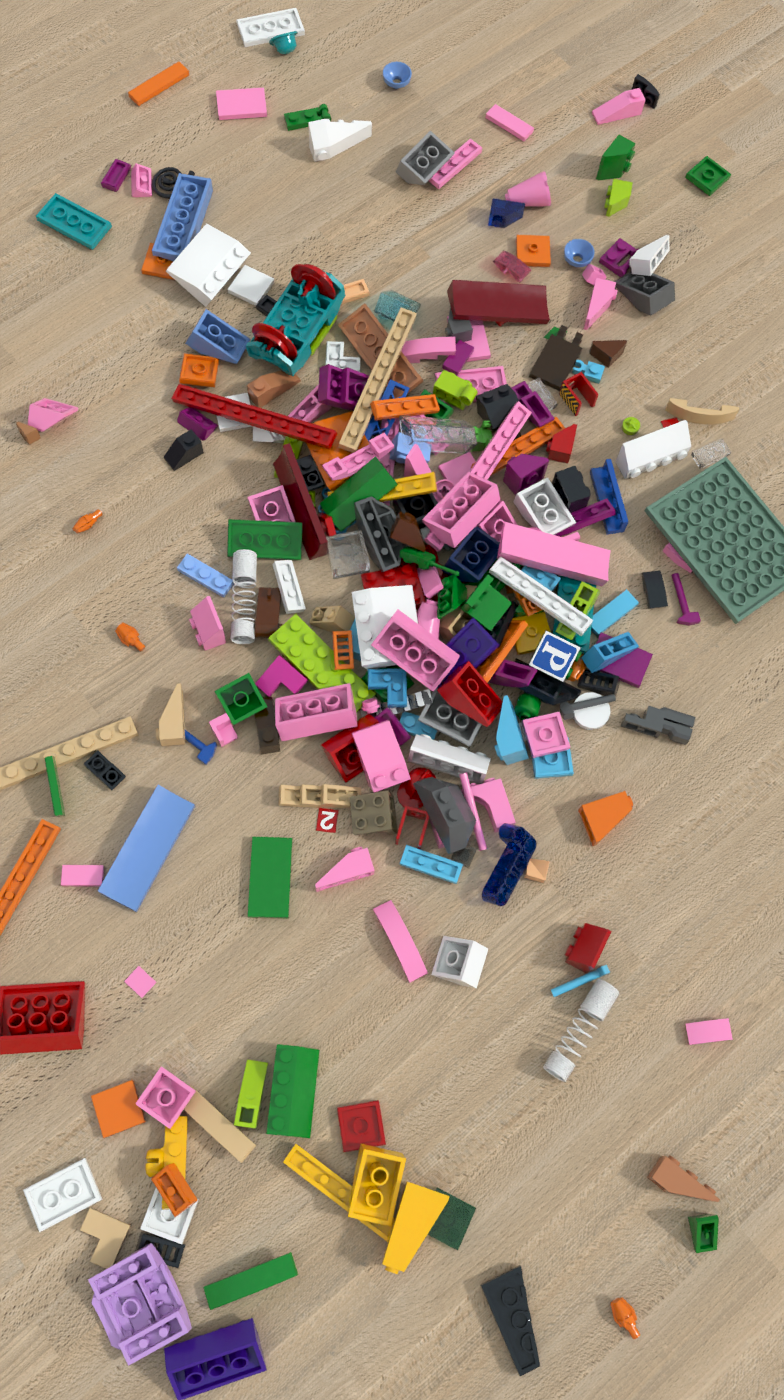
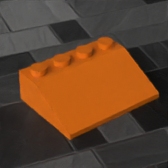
M353 411L312 423L336 430L337 436L330 450L306 443L327 487L331 491H335L352 477L331 480L322 465L336 457L341 460L352 454L338 447ZM365 434L357 451L369 445Z

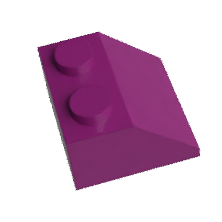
M527 454L514 456L507 462L503 482L516 496L518 492L544 479L549 459Z

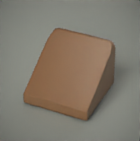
M19 421L16 422L20 434L29 445L41 438L36 428Z

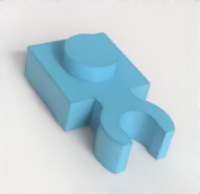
M576 360L575 366L579 368L574 367L572 373L576 375L582 372L587 380L599 384L605 366L588 361L586 365L583 361Z

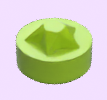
M634 417L626 418L622 424L623 432L627 435L637 434L640 428L639 420Z

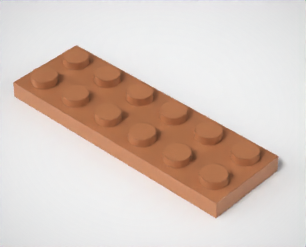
M364 303L339 323L338 326L372 370L388 333ZM402 351L385 387H387L391 379L410 388L409 392H411L423 382V379ZM395 388L393 395L395 398L401 397L404 391Z

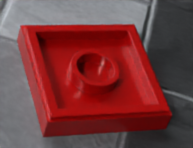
M379 1100L337 1108L343 1152L359 1150L361 1144L374 1147L386 1145Z

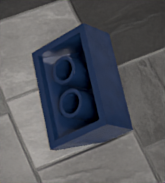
M475 526L450 556L444 567L459 571V576L456 577L461 582L478 583L496 560L500 542L478 526ZM441 570V571H443L445 574H447L448 576H451V575H452V574L449 573V572H446V571H444V570Z

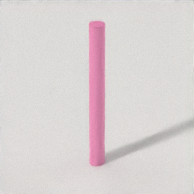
M467 772L459 774L466 801L476 818L474 832L479 850L481 851L487 849L468 775Z

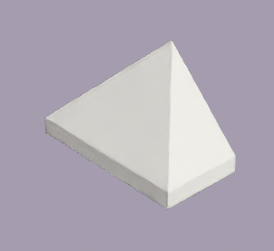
M253 426V441L284 443L285 439L282 435Z

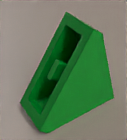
M703 1214L688 1217L695 1252L701 1253L717 1250L718 1216Z

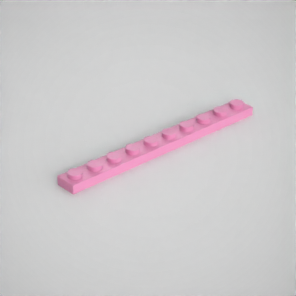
M519 401L514 404L470 470V473L486 480L489 478L532 413ZM431 530L424 539L436 551H440L445 544Z

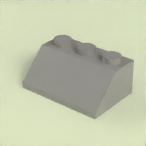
M429 131L401 159L396 173L407 183L425 185L455 153L433 132Z
M436 688L431 694L433 703L426 704L418 721L470 747L477 737L482 724L450 706L437 691L438 688Z

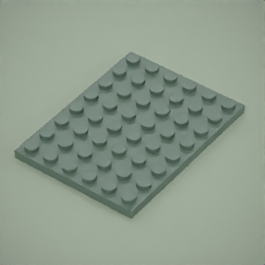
M727 457L705 469L644 510L735 624L784 591V526Z

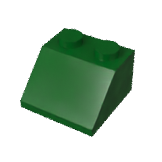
M619 134L602 155L596 179L599 181L621 178L625 172L627 173L632 165L630 161L635 155L634 148L636 143Z
M250 673L215 691L233 725L267 707Z

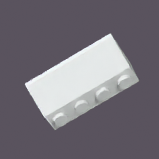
M684 420L623 443L615 463L624 479L635 478L645 471L651 472L658 466H666L676 459H684L691 448L688 422Z
M416 734L410 748L408 761L459 778V774L467 772L469 781L482 784L491 758H488L486 754L481 752H470L462 746H451L450 743L443 740H432L430 736L425 734Z

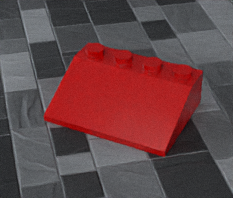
M85 981L0 986V1055L82 1049L85 1021Z

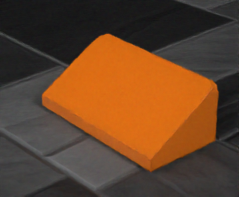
M175 1163L167 1165L151 1178L174 1217H177L198 1201Z

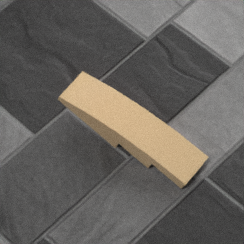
M304 784L301 786L280 785L279 806L351 808L350 797L361 795V788L323 784L322 786Z
M196 1090L184 1110L242 1163L256 1145Z

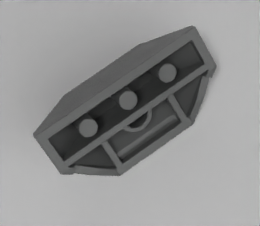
M372 496L355 502L356 524L372 561L382 572L399 566L402 559L399 557L400 550L406 548V544L390 538V530L396 519L394 510Z
M433 777L415 782L413 785L448 855L465 849L475 826L476 818L459 785Z

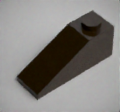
M272 696L264 697L263 699L267 707L255 713L261 755L280 752Z

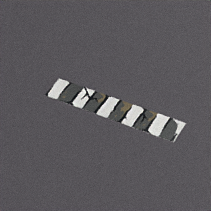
M430 689L407 695V707L390 708V710L395 715L433 703ZM387 702L381 703L380 707L377 708L378 711L370 713V715L375 717L387 708ZM360 710L362 718L367 715L366 711Z

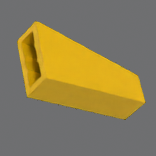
M406 1181L382 1260V1264L386 1265L385 1270L398 1274L399 1270L403 1272L406 1270L447 1204L450 1196Z

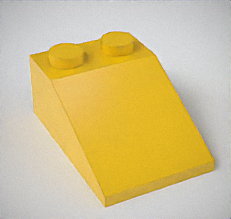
M365 1144L360 1145L348 1217L391 1226L406 1162L403 1153Z

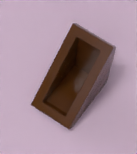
M627 340L592 341L589 353L609 368L623 354Z

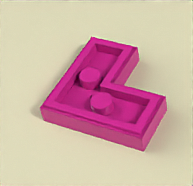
M279 655L257 680L255 685L269 697L282 683L294 694H297L308 682V679Z

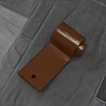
M259 587L255 638H269L283 625L279 624L281 601L279 588Z

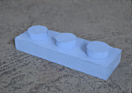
M186 554L177 567L179 572L223 598L234 585L232 579L189 554Z

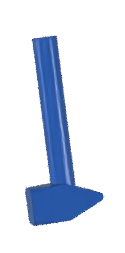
M185 730V740L201 751L197 759L207 765L214 756L217 743L213 742L206 746Z

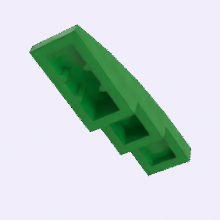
M290 1252L208 1284L203 1288L209 1308L212 1310L298 1275Z

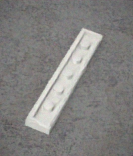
M501 556L490 568V574L580 636L592 624L593 620Z

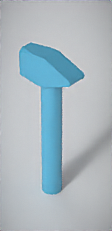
M607 965L601 966L592 972L551 989L554 997L609 974V968Z

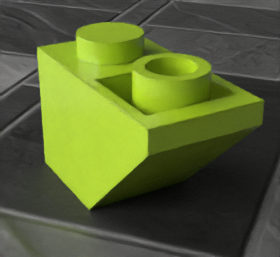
M613 179L612 185H608L606 196H609V198H606L604 209H607L606 216L609 217L627 207L633 182Z

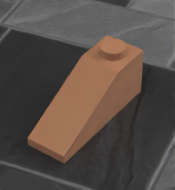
M283 370L262 375L247 385L248 396L257 407L261 408L301 382L296 374L291 376Z

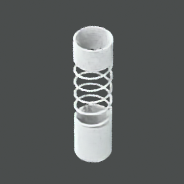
M247 549L237 550L233 553L232 581L235 585L232 587V591L235 594L232 595L234 603L231 607L234 612L231 614V617L234 621L231 623L230 639L237 644H250L255 641V620L248 617L238 619L233 617L235 612L243 615L255 613L253 609L243 608L235 610L233 608L235 603L243 606H253L256 604L255 601L249 599L234 600V595L236 594L242 597H253L256 595L255 592L249 590L234 591L236 585L242 588L256 587L257 554ZM251 592V593H254V595H249V596H248V595H241V594H238V593ZM251 601V602H254V603H253V604H241V603H238V602ZM250 610V611H254V612H253V613H242V612H238V611Z
M601 979L595 981L585 1000H583L581 1008L578 1009V1013L583 1019L572 1018L577 1028L567 1027V1032L571 1037L561 1036V1040L566 1047L556 1045V1051H552L548 1060H546L543 1068L555 1078L566 1082L575 1067V1064L563 1056L557 1047L564 1048L581 1057L580 1054L564 1042L563 1038L573 1040L587 1048L568 1029L577 1030L593 1039L592 1036L584 1032L575 1023L574 1019L581 1020L598 1029V1027L583 1017L580 1010H583L598 1021H604L603 1019H605L616 998L620 995L619 991L611 984Z

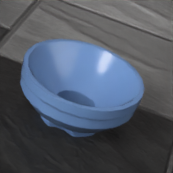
M391 62L383 69L385 83L394 89L405 87L411 80V69L405 63ZM398 79V80H400L401 82H400V83H394L393 80Z
M583 239L569 241L564 249L565 260L574 267L587 266L591 263L595 254L591 243ZM579 256L581 257L582 261L577 262L573 259V257Z

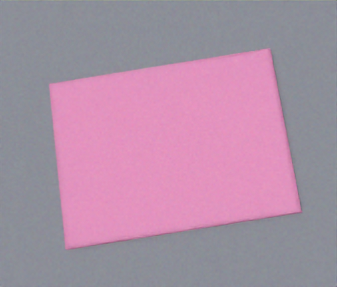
M140 966L124 981L141 998L156 984V981Z

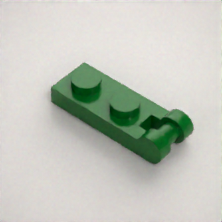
M321 104L317 108L285 113L284 120L288 131L306 128L308 127V122L321 119H329L331 122V116L328 113L327 105Z

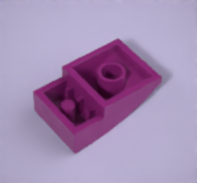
M330 364L320 367L318 402L354 411L369 375L348 367L341 369Z

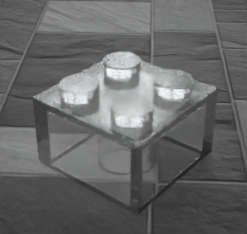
M362 530L326 537L328 541L327 555L333 579L368 573L370 571V561Z

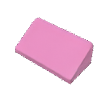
M137 163L131 170L132 197L152 196L151 168Z

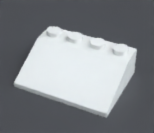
M206 223L168 267L166 272L200 303L207 307L251 252L236 239Z
M413 586L378 587L352 592L362 667L368 670L397 665L371 646V644L397 609L418 624Z

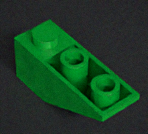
M454 574L441 580L444 588L438 592V619L454 611L467 600V588Z

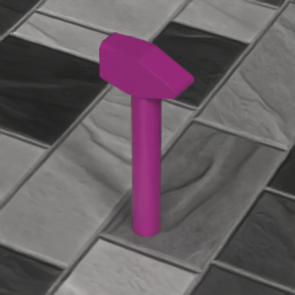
M679 573L672 574L683 614L676 623L687 626L699 624L701 622L699 613L689 611Z

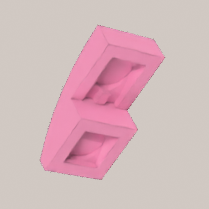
M729 1018L686 1024L689 1045L733 1040Z

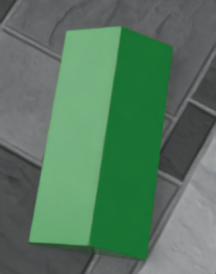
M375 456L324 499L320 505L325 513L332 517L333 523L342 532L356 520L355 502L371 496L379 501L398 484Z

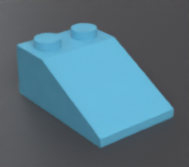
M508 695L503 698L496 735L497 745L494 746L500 760H504L507 765L529 759L513 704Z

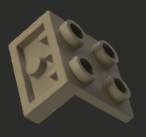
M388 790L350 797L352 829L355 836L383 831L389 835L397 834L394 796Z

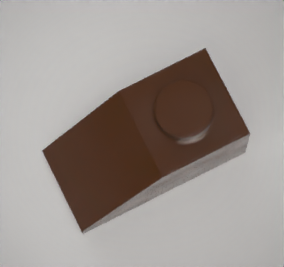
M399 512L390 530V538L424 552L426 549L425 541L416 518L410 513Z

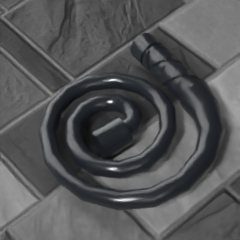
M166 167L159 170L152 179L153 191L162 198L170 199L172 194L159 192L155 186L156 180L158 178V185L162 190L173 191L174 187H165L161 182L163 180V184L169 186L176 183L177 176L172 172H167L181 173L174 167ZM190 170L188 175L195 176V173ZM166 176H172L173 180L171 181V179L166 178Z

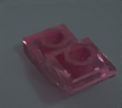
M504 250L493 261L504 274L508 271L519 283L531 271L524 262Z

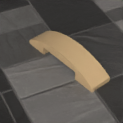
M670 398L665 411L688 422L712 425L734 420L739 407L722 405L719 410L687 406V400Z

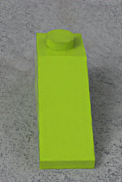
M582 581L570 604L585 615H588L600 594V590ZM561 622L555 631L570 640H573L576 632Z

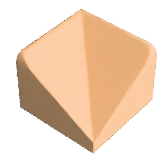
M529 858L524 878L544 883L550 862Z

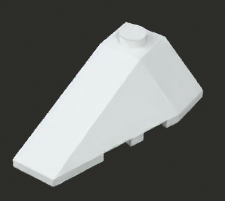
M321 119L308 122L309 148L314 162L330 159L372 136L371 121L353 120L351 123H347L344 120L330 122L329 119Z

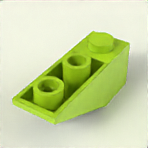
M247 1059L235 1115V1126L257 1129L268 1067L267 1062Z

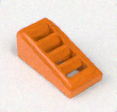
M352 630L332 631L335 670L354 669ZM337 638H348V641L337 642ZM348 645L349 649H337V646ZM338 653H349V656L338 657ZM349 660L350 664H338V661Z

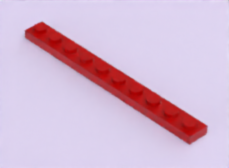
M178 384L171 398L173 402L329 450L337 436L336 430L182 384Z

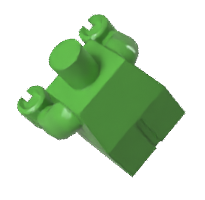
M483 421L480 428L472 426L466 436L469 451H483L494 436L491 430L487 429L491 427L490 421Z

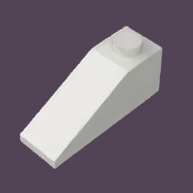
M665 235L636 251L629 262L632 274L652 275L670 251L669 235Z

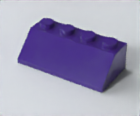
M253 1318L164 1348L166 1373L177 1400H184L267 1371Z

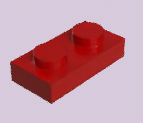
M323 512L317 514L325 535L329 537L337 535L332 517Z

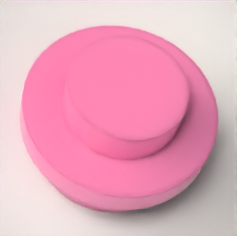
M377 698L364 700L361 709L366 711L367 714L378 711L377 708L380 707V702L377 701Z

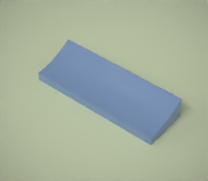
M178 174L152 249L153 256L162 257L174 262L200 232L213 193L210 178Z
M158 784L99 887L98 892L137 912L194 810L195 804Z

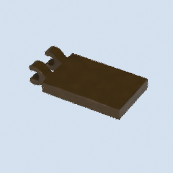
M561 325L557 336L551 334L529 374L530 378L560 391L562 382L567 379L582 352V348L579 345L583 334L577 332L573 342L570 343L564 340L568 327Z

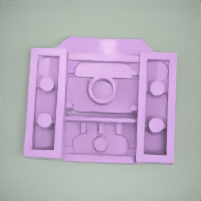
M152 1243L88 1279L94 1291L92 1305L104 1326L111 1346L122 1351L128 1366L185 1335L192 1328L187 1309L176 1282L163 1258Z

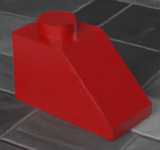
M573 424L553 435L552 441H548L546 452H549L548 459L568 464L578 424Z

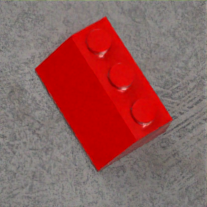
M370 714L359 719L356 727L346 728L321 744L328 760L345 783L364 771L352 733L379 723Z

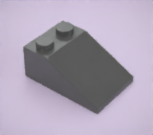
M631 271L615 281V286L639 311L651 316L675 301V282L654 273L651 276L632 274Z

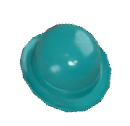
M292 31L274 36L269 40V44L275 46L280 54H289L296 49L295 35L298 32Z

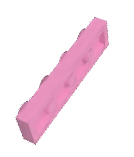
M469 139L454 152L455 154L428 182L440 189L482 153V147L472 139Z

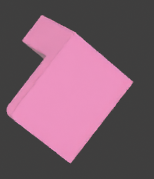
M227 713L209 722L211 730L221 747L238 739Z

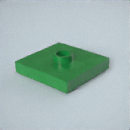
M706 156L686 173L685 178L711 196L730 179L731 173Z

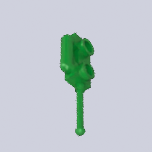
M409 546L400 550L399 557L403 558V561L406 563H416L420 569H429L430 566H434L459 576V571H454L435 563L436 557L434 554Z

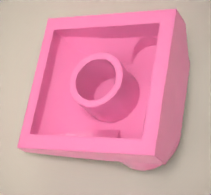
M161 1066L136 1102V1105L171 1129L196 1090Z

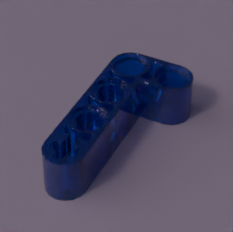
M504 823L499 829V837L507 846L482 891V899L487 903L497 906H504L508 902L537 844L535 838L523 827Z

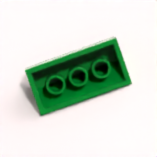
M277 1044L266 1134L310 1138L320 1050Z

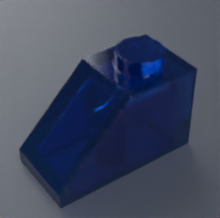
M493 198L488 226L505 228L523 218L525 203Z

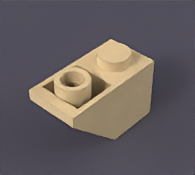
M342 606L316 607L309 623L329 632L350 631L355 617Z

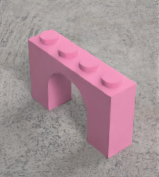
M489 778L479 785L476 783L470 784L474 801L483 805L487 810L494 832L514 827L516 822L501 778L497 780ZM429 817L438 849L443 848L444 845Z

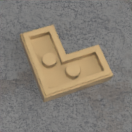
M90 1208L80 1231L100 1239L90 1262L106 1269L112 1266L117 1259L131 1225Z

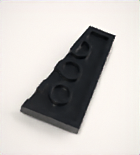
M521 1265L481 1284V1288L520 1377L540 1367Z

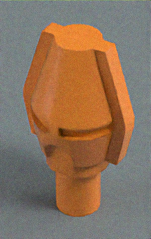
M97 509L92 514L89 513L81 516L72 528L73 531L80 533L89 530L97 521L96 519L103 515L102 512Z
M122 622L116 628L115 632L123 644L128 647L130 645L135 646L140 652L145 649L146 646L139 641L140 638L138 636L140 634L134 627Z
M584 654L580 655L577 662H573L571 666L573 671L567 680L574 682L585 671L586 664L581 659Z
M623 1297L616 1298L610 1303L615 1322L620 1327L628 1330L632 1339L638 1338L640 1333L635 1326L637 1316L634 1308Z

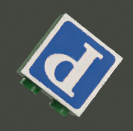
M545 630L529 665L563 682L565 678L569 679L573 671L571 668L573 662H577L582 652L579 650L581 647Z

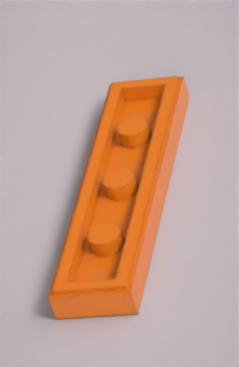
M178 61L129 91L128 95L140 106L189 76V70Z
M435 394L377 400L370 403L375 420L434 414L440 411Z

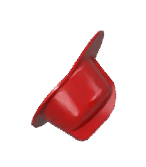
M421 767L409 772L410 780L402 782L397 791L398 801L403 808H405V805L416 809L424 806L413 784L429 777H436L431 770Z

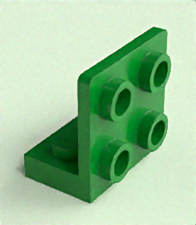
M489 574L479 583L460 609L470 617L475 618L485 629L491 631L509 608L511 602L490 585L494 578Z

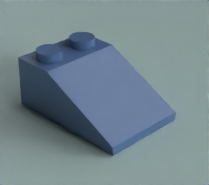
M206 309L185 344L200 354L237 364L250 339Z

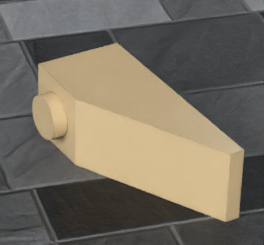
M181 683L176 685L159 720V728H156V739L160 740L162 746L185 745L184 701Z

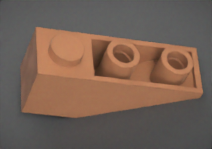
M670 1155L669 1157L661 1156L647 1176L649 1180L664 1192L719 1202L720 1200L715 1196L716 1191L707 1184L701 1185L694 1173L689 1170L685 1172L679 1167L680 1162Z

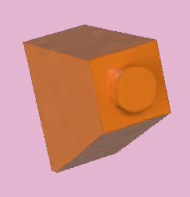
M626 791L584 804L579 808L578 811L592 846L597 845L633 809L632 799L630 796H627Z

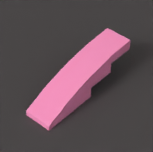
M455 337L409 340L405 342L402 353L410 363H420V359H437L438 355H455Z

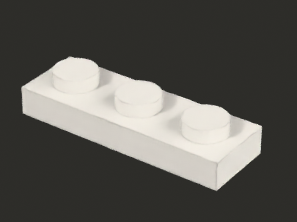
M292 560L274 561L272 565L286 614L304 612L306 608Z

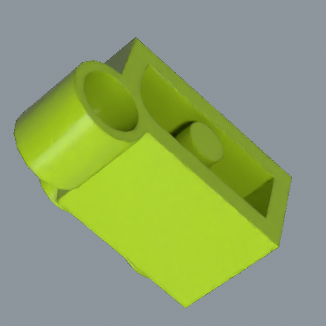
M446 370L442 371L433 387V394L437 398L461 410H464L466 406H470L478 394L470 381L464 380Z

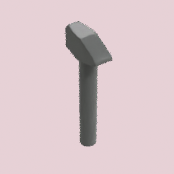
M614 694L571 704L566 701L560 703V714L564 720L572 719L575 716V710L614 702L616 698Z

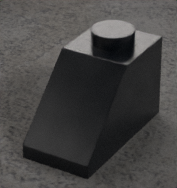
M191 429L175 439L164 455V459L172 470L176 471L204 453L202 442Z

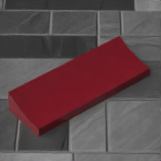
M452 280L447 290L453 319L548 324L550 321L545 285Z
M290 443L285 444L273 466L280 484L284 487L295 522L303 523L302 542L309 560L327 555L328 541Z

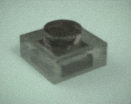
M467 845L465 849L453 853L451 860L469 868L477 848Z

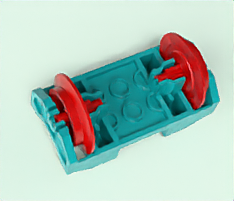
M296 264L292 267V280L264 322L254 324L252 327L254 337L246 344L248 356L254 359L266 360L291 376H294L304 366L312 354L310 344L323 324L330 326L346 296L344 285L331 273H325V271L311 264Z

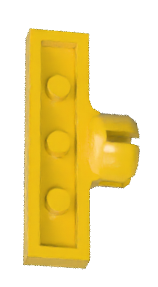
M179 1116L171 1129L165 1126V1143L162 1148L147 1151L146 1159L148 1163L145 1164V1170L149 1177H154L164 1167L175 1163L186 1180L188 1116ZM162 1198V1210H170Z

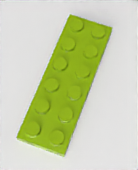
M297 614L292 616L268 638V641L317 690L350 683L356 713L363 706L362 702L364 700L373 698L376 695L371 689H368V686L352 669L335 670L333 650ZM343 660L338 661V664H346Z

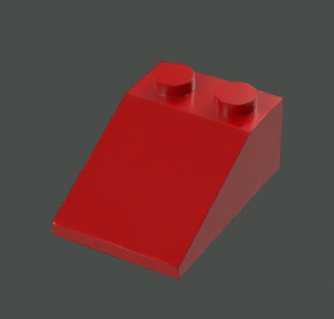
M469 661L455 669L437 689L450 706L486 727L493 722L502 708L503 701Z

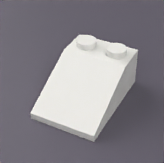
M548 477L516 494L513 502L522 517L532 527H537L542 532L555 535L576 524Z

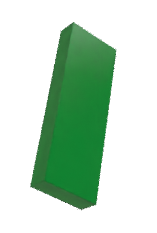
M47 756L44 759L54 815L57 817L65 816L55 757Z

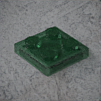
M436 1187V1192L450 1197L428 1235L458 1250L476 1208Z

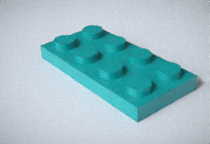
M57 193L53 195L36 215L37 221L91 250L97 246L112 228L111 222Z

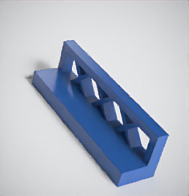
M390 379L381 400L395 399L393 395L395 388L404 391L403 395L398 397L404 398L407 396L410 388ZM373 415L365 431L368 442L372 439L373 435H380L382 432H385L388 436L396 418L387 419L388 426L380 429L378 425L380 420H375Z
M606 459L603 467L591 468L590 475L597 501L608 499L615 509L614 516L603 520L606 534L609 535L624 532L628 525V518L611 459Z

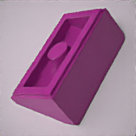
M188 407L179 412L177 422L187 430L192 429L197 437L203 441L218 427L217 424L194 408Z

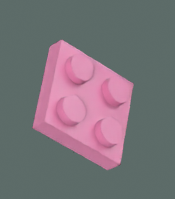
M560 712L522 720V726L532 758L570 749Z

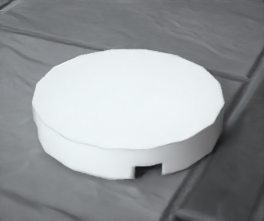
M594 692L584 693L575 702L602 696ZM608 703L575 710L574 720L584 729H599L609 719L610 706Z

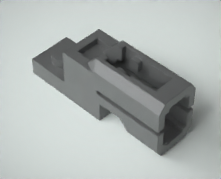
M648 706L644 712L643 719L637 714L626 713L622 719L621 727L658 738L663 733L668 735L671 741L686 745L691 738L695 717L666 707L658 709Z

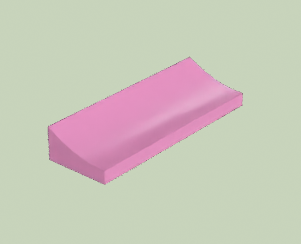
M505 522L503 524L497 559L501 556L508 562L603 586L608 582L611 550Z

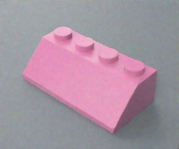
M468 472L422 521L441 542L455 548L500 501L498 486L493 482Z
M397 609L371 644V646L433 692L460 657L459 654L399 609Z
M348 683L275 698V726L281 741L356 727L357 715L351 684Z

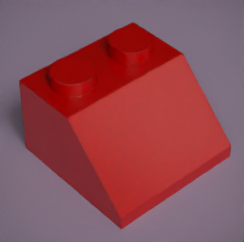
M585 923L582 927L578 926L573 935L576 938L574 944H569L564 954L567 956L565 962L587 974L595 968L612 931Z

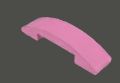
M382 433L369 440V445L341 460L336 457L323 464L322 467L331 480L343 479L354 475L375 456L378 460L383 458L394 448V444L385 433Z
M390 900L374 908L373 911L381 927H383L409 983L428 974L422 958L393 902Z

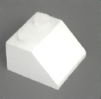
M443 936L431 975L462 986L477 988L488 948L474 940Z

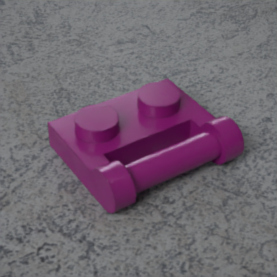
M619 238L602 255L599 263L619 277H623L630 267V258L622 266L618 265L628 255L632 257L639 248L635 249Z

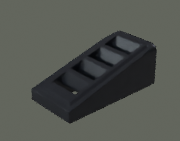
M585 670L580 676L577 686L604 696L614 694L616 698L620 678L617 675L601 672L591 673L590 670ZM587 676L590 677L589 683H585ZM594 679H597L596 685H593ZM602 681H605L604 687L601 686Z
M144 1232L140 1233L135 1251L143 1248L146 1240L150 1241L149 1244L152 1243L153 1246L155 1242L159 1243L157 1251L160 1255L163 1246L168 1245L163 1260L166 1265L179 1268L185 1244H179ZM172 1247H176L173 1261L169 1260Z

